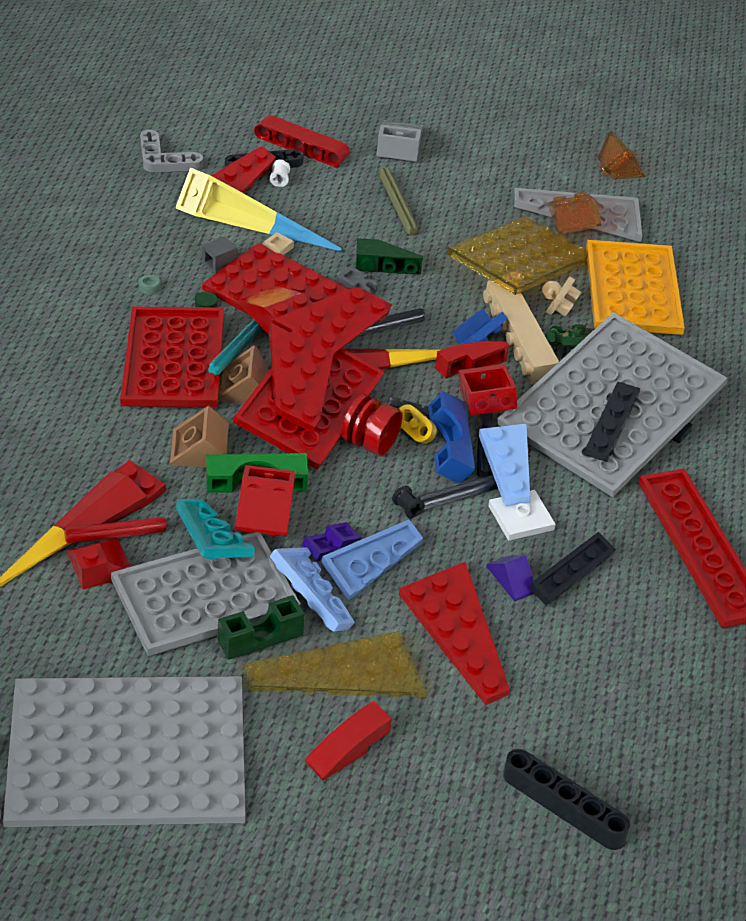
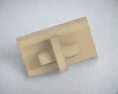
M569 276L563 287L556 281H548L544 284L542 290L547 299H554L546 311L548 314L552 315L555 310L563 316L568 314L574 302L581 294L579 290L572 286L575 279Z

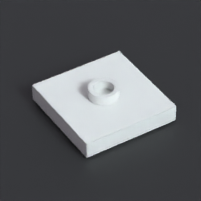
M535 490L530 491L529 503L505 506L502 497L489 500L488 506L508 541L555 529V522Z

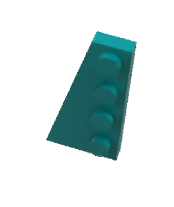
M177 499L176 510L203 558L216 560L218 558L254 557L255 547L251 543L245 544L243 542L244 537L239 532L233 533L228 522L217 519L218 513L202 499Z

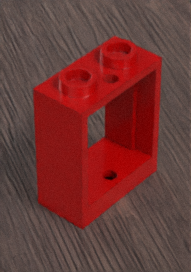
M505 364L458 370L460 393L470 416L518 409L516 386Z

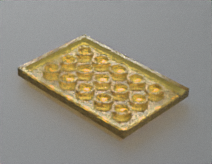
M525 216L449 246L447 250L448 256L514 295L587 263L588 253L583 247L574 245L564 236L551 232L548 227L541 226L535 223L532 218Z

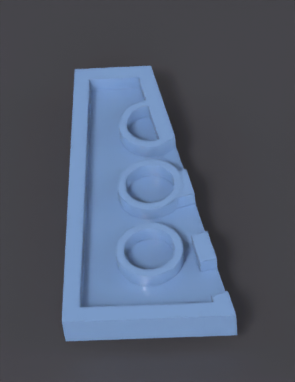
M406 520L324 555L321 563L349 601L421 545L423 537L412 522Z

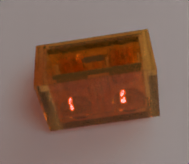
M586 192L575 193L574 197L566 198V196L555 197L553 201L548 202L555 230L559 234L601 226L598 201Z

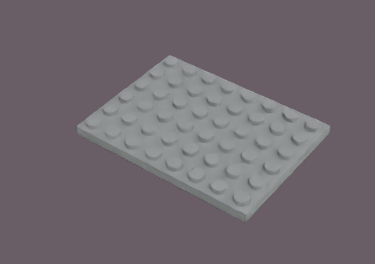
M613 312L517 400L518 409L506 410L498 418V425L526 424L527 443L614 497L727 384L728 378ZM618 381L640 388V393L608 462L585 456L584 454L589 439Z
M242 676L15 679L3 814L4 827L245 823Z

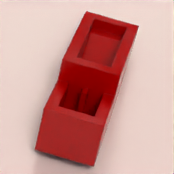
M495 341L474 342L437 351L435 369L447 379L459 374L458 370L504 363L507 361L509 344L507 342Z
M373 700L332 731L306 757L305 762L322 780H325L368 752V746L389 734L392 718Z

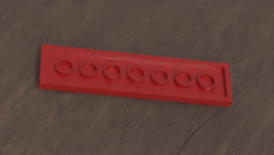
M685 468L640 476L638 484L721 628L746 624V569Z

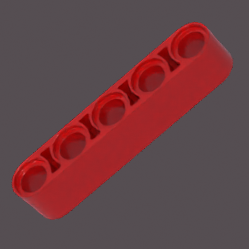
M267 115L254 128V133L259 139L285 149L300 150L304 156L332 167H338L350 155V149L346 143L273 115Z

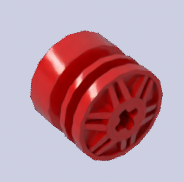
M361 394L354 400L345 416L341 431L342 439L358 447L364 445L365 450L382 457L393 446L399 435L403 421V412L388 404L381 405L379 400L372 399L366 394Z

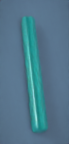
M253 319L209 364V373H213L215 376L219 375L263 328Z

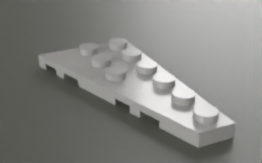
M514 188V207L635 241L641 242L642 240L638 198Z

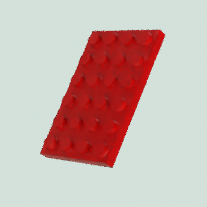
M259 242L202 283L203 291L215 294L218 299L246 314L248 313L238 304V300L275 286L304 293L313 303L347 290V288L280 253L274 252Z
M132 307L120 397L121 406L218 407L220 374L215 376L213 373H209L208 368L210 367L209 364L222 351L224 308Z
M343 348L335 353L330 369L321 418L318 426L312 433L279 416L275 412L272 369H270L234 416L233 423L288 454L306 453L307 465L319 470L342 437V425L350 406L359 395H371L382 379L384 371Z

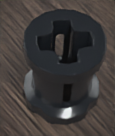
M405 485L398 488L392 496V502L395 505H400L409 519L419 515L425 507L424 502L412 494V489L409 486Z

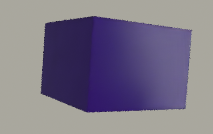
M526 555L506 556L487 564L486 567L514 602L534 594L529 588L534 579Z

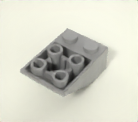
M384 120L378 135L377 156L417 162L424 125Z

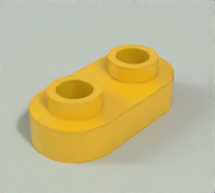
M411 405L400 407L399 409L403 412L401 428L421 444L432 442L437 433L435 424Z

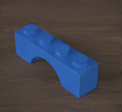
M442 391L428 405L430 420L439 429L447 442L434 455L436 472L454 482L461 483L475 470L466 405L464 401Z

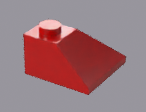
M118 538L67 550L83 590L112 582L111 572L131 567Z

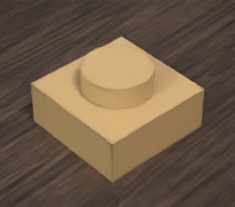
M276 232L265 240L263 245L276 253L285 255L294 248V241Z

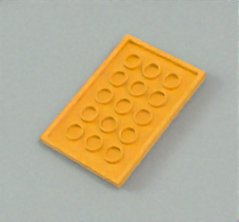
M587 240L586 254L594 329L614 312L647 332L683 335L685 327L672 246Z

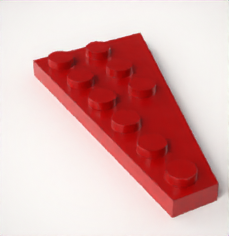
M466 562L399 588L398 595L485 705L509 695L510 688Z

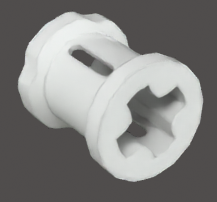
M276 160L272 164L270 181L274 186L284 187L289 181L288 173L290 172L289 163L284 160Z

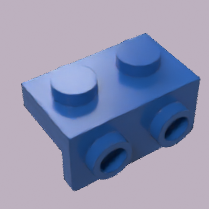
M481 309L452 331V334L460 345L488 341L486 336L488 334L493 336L502 329L501 324L507 318L503 312L490 318L485 310Z

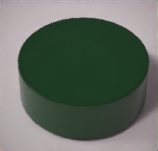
M211 292L198 293L195 296V307L217 308V296Z

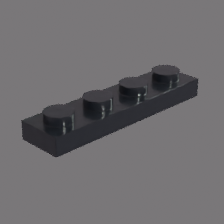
M617 381L585 448V456L608 462L636 403L640 388Z
M597 532L535 579L529 588L547 606L612 556L616 549L600 532Z

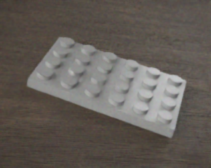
M254 532L243 535V542L245 544L251 543L255 547L254 557L210 560L203 558L197 548L111 572L113 585L147 656L218 636L219 618L244 611L248 620L254 622L265 616L270 602L294 595L300 605L285 575L276 568V564L270 558L272 552L261 533Z

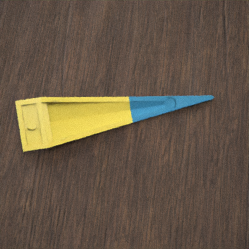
M190 168L176 209L197 217L271 235L278 232L292 240L343 251L341 247L219 179Z

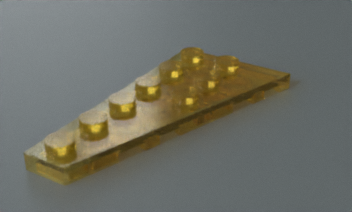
M399 631L243 664V673L250 691L284 693L286 690L303 691V694H313V691L328 692V695L349 696L390 694V697L401 698V695H414L419 699H426L427 694Z

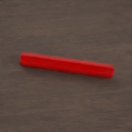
M164 517L69 527L65 529L64 537L67 543L160 533L166 531L167 523Z

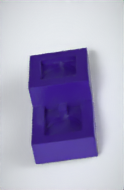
M347 522L328 525L324 534L305 537L302 546L309 549L311 556L316 561H320L324 555L361 540L362 537Z

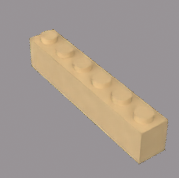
M511 277L488 280L486 290L483 292L484 301L489 304L493 317L501 312L506 316L507 320L501 324L502 329L500 331L504 332L506 342L512 347L515 360L520 362L523 375L528 377L531 384L537 383L559 363V360L514 279Z

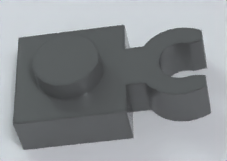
M351 266L337 276L336 283L347 289L359 287L371 293V290L376 292L378 289L376 281L367 280V274Z

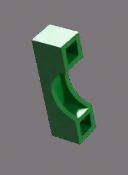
M306 453L206 455L207 493H232L234 488L242 482L245 465L296 471L293 492L307 491L308 465Z

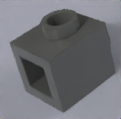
M224 236L202 245V262L215 274L237 258V247Z

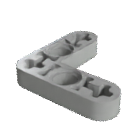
M154 130L141 132L143 168L146 171L171 172L189 171L190 168L195 170L203 168V156L200 153H161L158 132Z

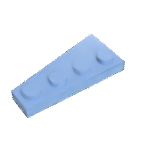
M307 547L275 549L270 558L276 564V568L285 574L291 581L292 587L302 594L307 600L308 606L323 619L324 625L333 632L349 630L355 622L340 598L331 594L333 587L330 582L323 580L319 575L321 568L318 563L310 561L309 556L311 552Z

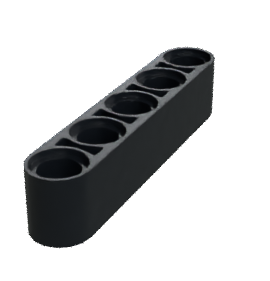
M513 749L507 754L503 777L509 785L605 848L618 850L624 846L630 829V820L625 814L523 749Z

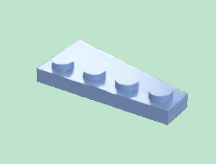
M526 424L480 429L479 438L504 505L529 503L530 484Z

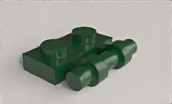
M556 324L547 331L546 339L550 343L577 346L592 332V328H586V325L575 324L572 325V328L563 329L560 325Z

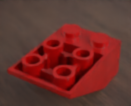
M245 465L235 530H242L245 533L258 532L271 536H287L296 471Z

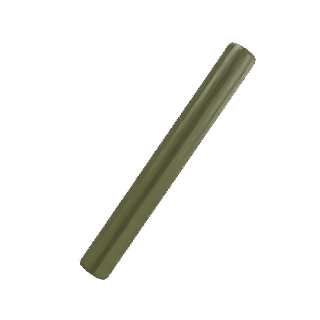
M388 167L381 168L379 176L407 234L410 236L412 234L416 235L418 233V226Z

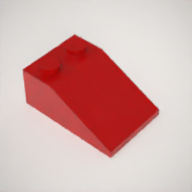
M279 286L238 300V304L268 334L273 319L313 303L304 293Z

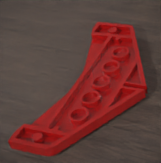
M351 287L273 319L269 327L275 412L279 416L313 433L321 418L333 356L373 324L379 323L386 318L392 304L359 287Z

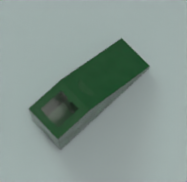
M357 238V270L363 272L421 275L422 255L379 239Z

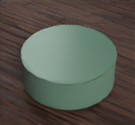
M155 275L142 276L138 281L139 290L144 294H155L161 290V280Z

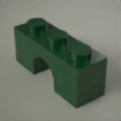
M294 595L270 602L265 616L254 622L248 620L244 611L218 619V642L228 660L303 636L305 613Z

